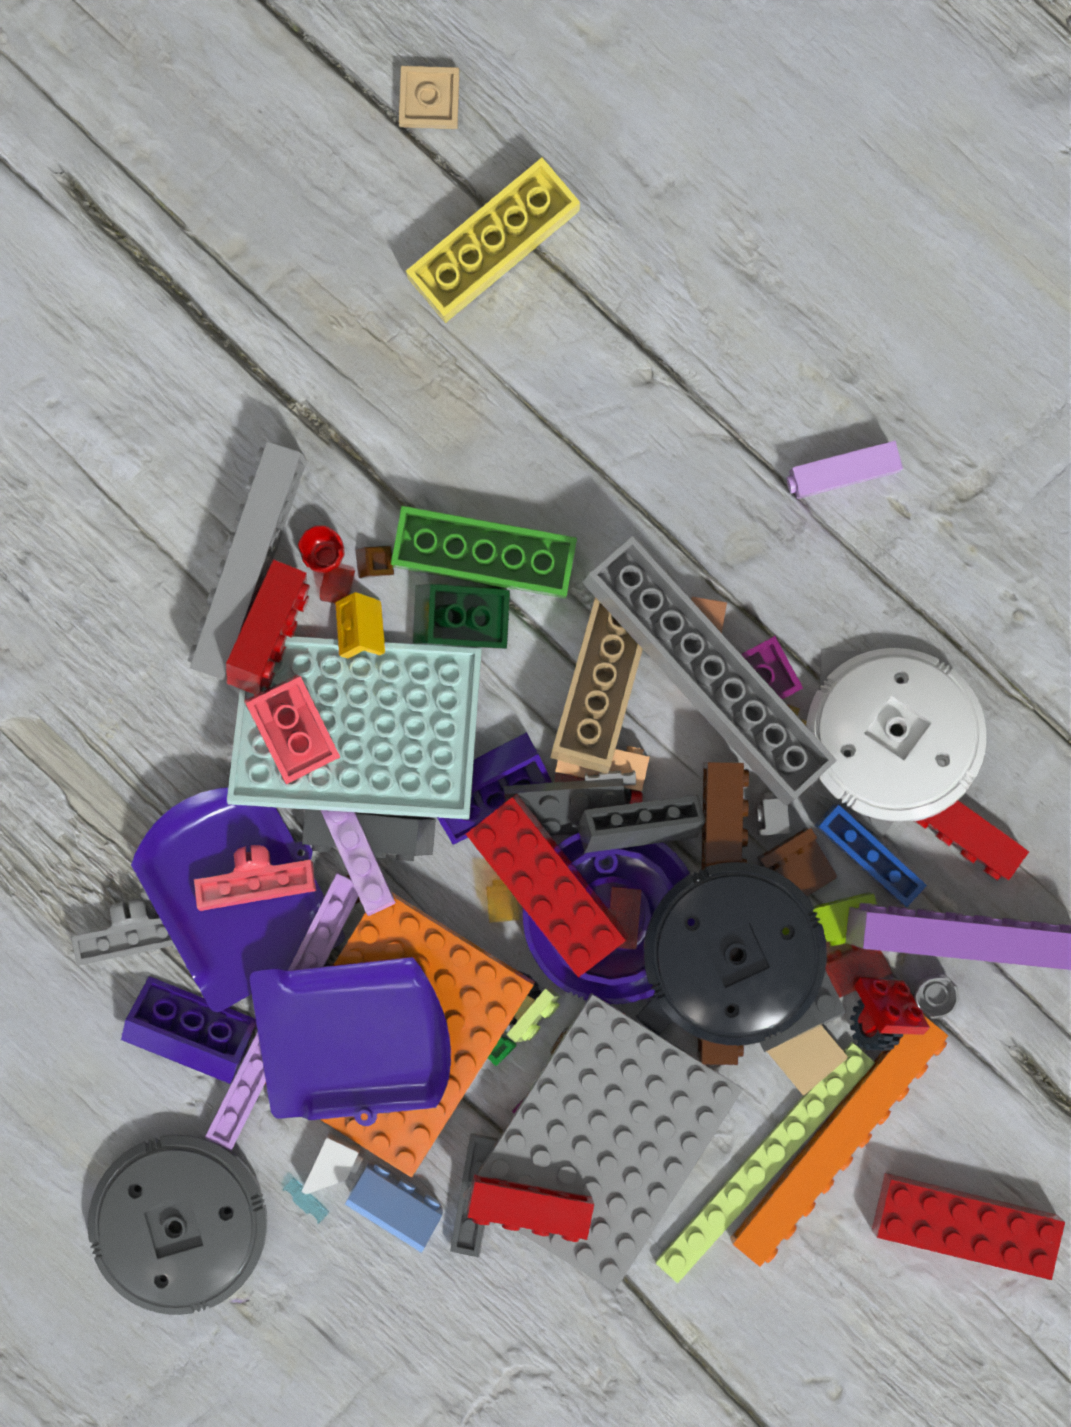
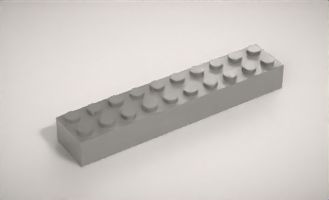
M633 536L588 574L583 584L784 805L791 803L837 761Z

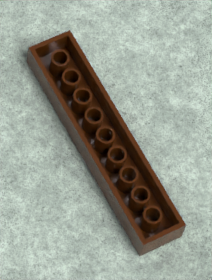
M703 762L702 810L706 822L702 828V870H705L707 866L719 863H747V859L742 858V847H747L748 830L743 828V817H748L749 809L748 799H743V787L749 786V769H744V763ZM733 948L730 951L731 960L740 961L743 958V951L740 948ZM732 1005L728 1006L727 1011L733 1012L734 1007ZM698 1037L697 1056L701 1064L738 1065V1057L744 1056V1045L716 1044Z

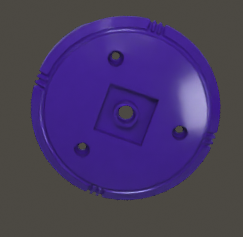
M576 833L558 844L559 848L607 908L617 910L618 917L616 920L629 936L623 944L578 978L523 908L524 933L533 958L553 983L567 993L572 992L573 996L577 994L578 998L583 997L585 1001L591 993L610 1005L635 1002L653 996L655 990H651L653 985L649 984L644 966V940L647 926L661 899L677 882L689 875L690 872L677 854L663 842L584 853L580 834ZM604 858L609 859L608 865L602 864ZM690 918L688 919L687 923L688 925L692 926L694 925L695 921L694 919Z

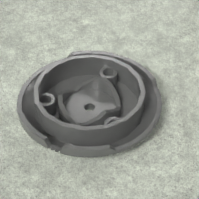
M189 1135L161 1136L160 1139L154 1138V1141L149 1139L148 1143L145 1141L123 1153L111 1164L98 1182L93 1193L88 1213L89 1243L93 1244L90 1248L94 1249L92 1254L96 1255L94 1260L100 1272L113 1289L125 1299L143 1309L162 1314L183 1315L192 1314L195 1310L200 1312L201 1308L206 1310L207 1306L212 1308L228 1299L242 1287L252 1274L262 1255L267 1235L266 1205H263L265 1200L262 1199L263 1194L260 1193V1185L254 1174L240 1157L212 1141ZM136 1185H139L141 1187L140 1192H136L134 1190V1187ZM226 1207L231 1208V1213H225L224 1209ZM176 1220L181 1223L182 1229L179 1233H172L169 1230V1223ZM165 1275L167 1280L160 1278V1276Z

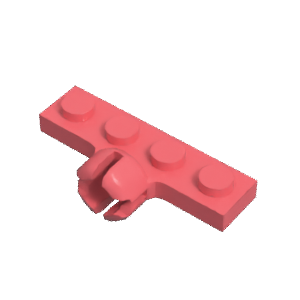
M251 845V852H246V846L237 849L234 853L235 868L233 872L194 880L196 905L199 911L316 891L313 862L311 860L276 866L271 865L270 853L266 847L261 845Z

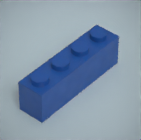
M833 804L814 825L900 905L908 907L927 886L839 804Z

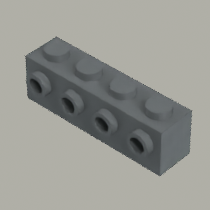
M694 795L584 810L577 827L584 853L697 838L706 820L699 797Z

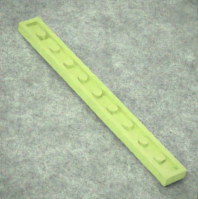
M853 1042L843 1051L848 1058L808 1093L802 1096L655 1260V1263L676 1283H679L875 1064Z

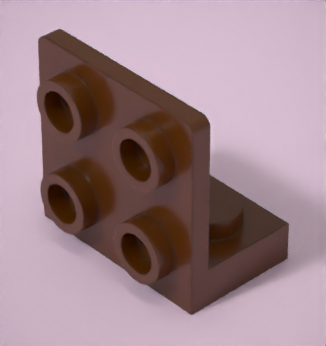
M810 827L802 829L757 857L763 867L769 868L789 879L806 896H809L837 878V874L815 840L817 836Z

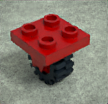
M860 978L854 985L861 999L857 1001L859 1006L853 1007V1011L856 1014L850 1017V1020L854 1021V1025H850V1029L856 1032L852 1037L854 1040H858L856 1044L859 1047H863L865 1050H892L894 1045H898L900 1042L897 1037H903V1034L924 1035L930 1028L923 1011L918 1007L909 987L904 981Z

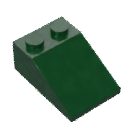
M439 584L415 585L413 644L507 649L510 590Z

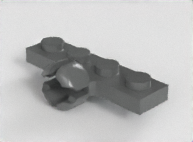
M474 1133L470 1135L450 1252L479 1257L481 1254L485 1225L472 1222V1218L467 1217L468 1201L463 1198V1194L499 1138Z

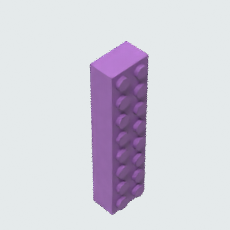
M860 903L859 908L849 907L845 943L862 949L1071 970V925L1068 924L1054 925L1039 921L1025 922L1018 919H997L983 915L968 916L961 913H940L926 909H917L916 914V910L897 906H888L887 911V907L869 903Z

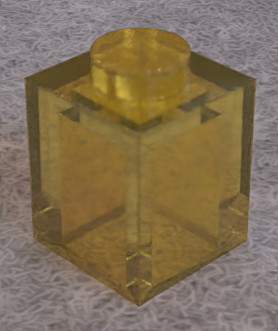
M501 879L492 880V885L486 886L489 923L519 920L518 900Z

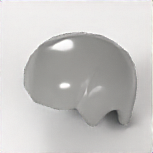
M928 974L918 981L914 989V1000L927 1017L931 1019L946 1017L955 1011L959 1002L958 988L945 975Z

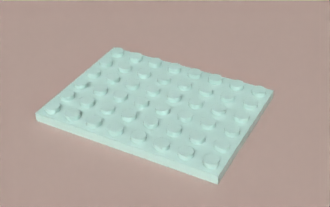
M287 636L284 645L287 647L281 663H275L273 669L275 676L270 688L297 674L300 675L340 758L285 784L244 703V700L254 696V694L240 689L227 794L228 804L469 819L482 648L384 642L385 653L382 655L362 651L347 659L339 656L338 639L291 638Z

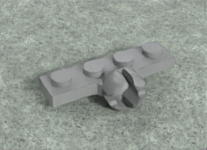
M140 899L128 900L131 918H127L125 903L118 902L110 908L112 920L110 928L71 937L77 966L174 946V943L161 919H150L148 917L145 903Z

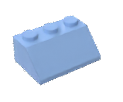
M368 1163L350 1191L345 1205L422 1253L442 1217L443 1209L440 1208L441 1203L430 1195L423 1197L415 1192L416 1187L404 1179L400 1181L390 1176L391 1172L383 1165Z

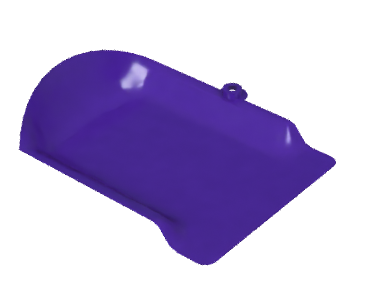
M218 788L196 794L168 810L146 833L131 864L192 978L200 989L209 1008L214 1012L223 1011L252 994L250 975L253 972L270 969L289 970L325 898L315 880L316 891L203 911L197 909L194 880L233 872L235 868L234 853L241 847L246 846V852H251V845L266 847L270 853L271 865L275 866L311 860L313 851L310 845L294 842L276 807L228 804V788ZM300 849L304 850L305 852L304 856L302 857L298 856L297 854L298 850ZM341 930L333 948L344 942L345 934L343 930Z
M413 957L293 971L270 969L255 971L250 975L251 993L270 1110L275 1118L302 1117L307 1120L354 1116L358 1124L370 1126L375 1123L379 1113L437 1107L444 1095L450 1075V1036L439 999L428 978ZM361 1114H367L368 1119L362 1120Z

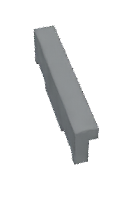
M635 770L631 773L609 771L608 774L602 772L599 775L591 776L587 775V773L585 774V781L623 778L624 786L636 785Z

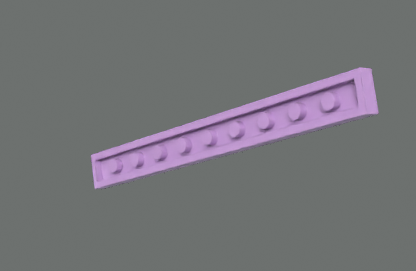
M337 872L288 971L321 968L324 966L358 898L351 878ZM258 1032L205 1136L206 1139L230 1151L266 1082Z

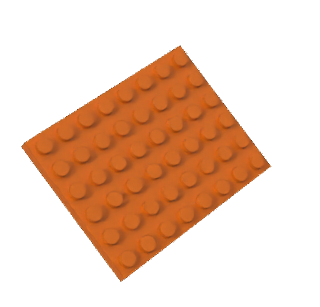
M391 891L396 903L370 916L365 912L333 966L411 957L415 959L432 985L446 1019L451 1046V1066L448 1084L436 1108L379 1113L375 1123L370 1126L358 1124L354 1116L320 1120L412 1178L535 982ZM365 1113L361 1114V1119L367 1120L368 1115Z

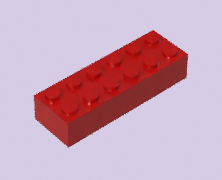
M518 794L514 795L466 833V836L578 978L627 940L629 935Z
M885 1173L871 1230L879 1239L1052 1280L1065 1221L1057 1214Z

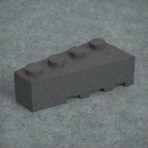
M306 809L302 844L312 845V851L330 852V847L337 848L321 810ZM367 813L356 814L376 858H386V853L397 854L396 860L414 861V856L433 855L436 820L411 819V817L401 816L386 817Z

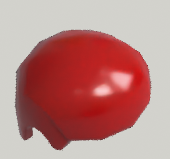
M315 525L307 529L298 543L303 563L316 573H329L339 567L345 555V548L341 537L336 531L326 525Z

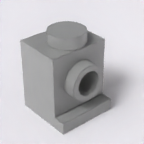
M773 792L761 793V805L756 806L757 823H762L763 828L757 829V835L790 833L788 804L784 805Z

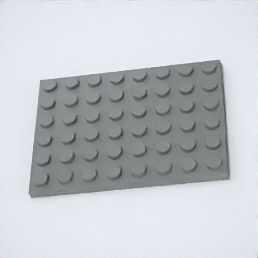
M591 993L476 1175L592 1196L594 1209L587 1240L579 1239V1242H571L562 1239L561 1235L552 1233L549 1236H539L533 1234L531 1229L520 1228L517 1232L615 1292L743 1091V1088L706 1064H701L695 1057ZM473 1180L463 1194V1198L469 1201Z

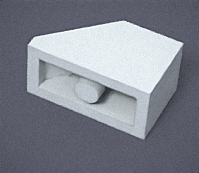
M329 1132L301 1192L309 1194L345 1181L350 1172L356 1174L363 1159L358 1156L361 1147Z

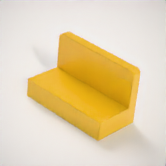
M354 592L335 602L339 656L348 659L362 651L377 655L384 654L385 643L381 601Z

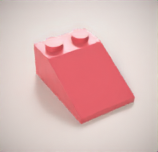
M297 674L244 700L285 784L340 758L300 675Z

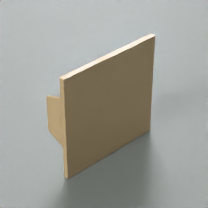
M819 1026L766 1051L803 1096L848 1058L823 1026Z

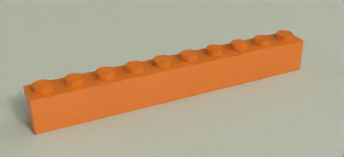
M927 1017L925 1019L930 1028L924 1035L903 1034V1037H897L900 1042L898 1045H894V1049L882 1051L874 1060L875 1064L844 1097L730 1237L732 1244L759 1267L764 1262L769 1263L778 1252L776 1247L783 1239L788 1240L797 1229L795 1224L802 1215L807 1217L816 1205L814 1201L820 1193L825 1194L830 1190L835 1182L833 1177L839 1170L844 1171L853 1160L851 1155L858 1147L863 1148L872 1137L870 1132L877 1123L881 1125L887 1120L891 1113L889 1109L895 1101L900 1102L905 1098L910 1090L908 1085L914 1078L919 1079L928 1068L926 1063L933 1055L938 1056L947 1045L945 1040L948 1035Z

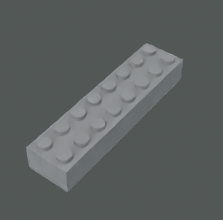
M268 441L265 448L260 447L255 460V464L259 466L255 476L251 475L246 486V492L249 493L246 504L241 503L236 515V520L239 521L236 533L231 532L227 541L226 548L230 549L227 559L220 562L217 570V577L220 578L216 589L212 588L208 596L207 605L210 606L208 615L201 618L197 633L201 634L198 644L192 645L188 655V662H191L190 669L227 681L226 662L275 557L307 463L301 452Z

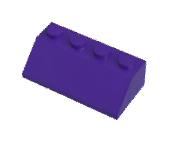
M526 732L474 759L469 819L437 817L453 845L468 838L466 836L467 832L505 803L504 786L553 783L528 733Z
M149 976L125 1019L121 1040L231 1084L256 1027V1019L230 1008L214 1012L209 1008L205 998Z

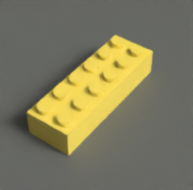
M541 157L407 269V278L444 323H447L580 211V201Z

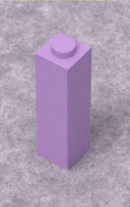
M895 440L792 467L789 471L790 476H787L786 479L790 493H795L796 499H801L896 474L903 470Z

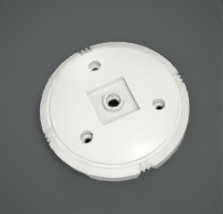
M885 648L868 651L847 660L837 667L827 677L828 681L823 682L824 686H820L821 690H817L810 705L806 727L837 760L819 779L835 798L842 799V803L846 802L847 807L852 806V810L865 816L886 821L923 820L953 805L964 795L976 778L983 762L987 742L984 714L978 698L965 679L956 670H950L949 665L944 666V662L939 663L938 658L923 652L904 648ZM897 681H904V683L899 684ZM893 725H900L904 733L899 737L893 736L890 728ZM850 751L851 755L849 757H846L844 755V752ZM939 760H944V761H945V765H944V766H940V765L938 764V761H939Z

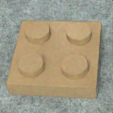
M401 66L399 127L458 129L460 69L456 67Z

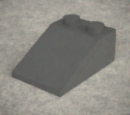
M826 970L821 988L811 1007L789 1029L783 1033L777 1032V1036L772 1035L771 1039L766 1037L765 1041L759 1042L764 1052L845 1015L846 1011Z

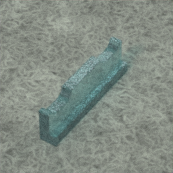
M293 1177L282 1190L288 1191L293 1196L292 1201L306 1214H312L317 1219V1224H319L329 1214V1211L312 1194L301 1192L303 1186Z

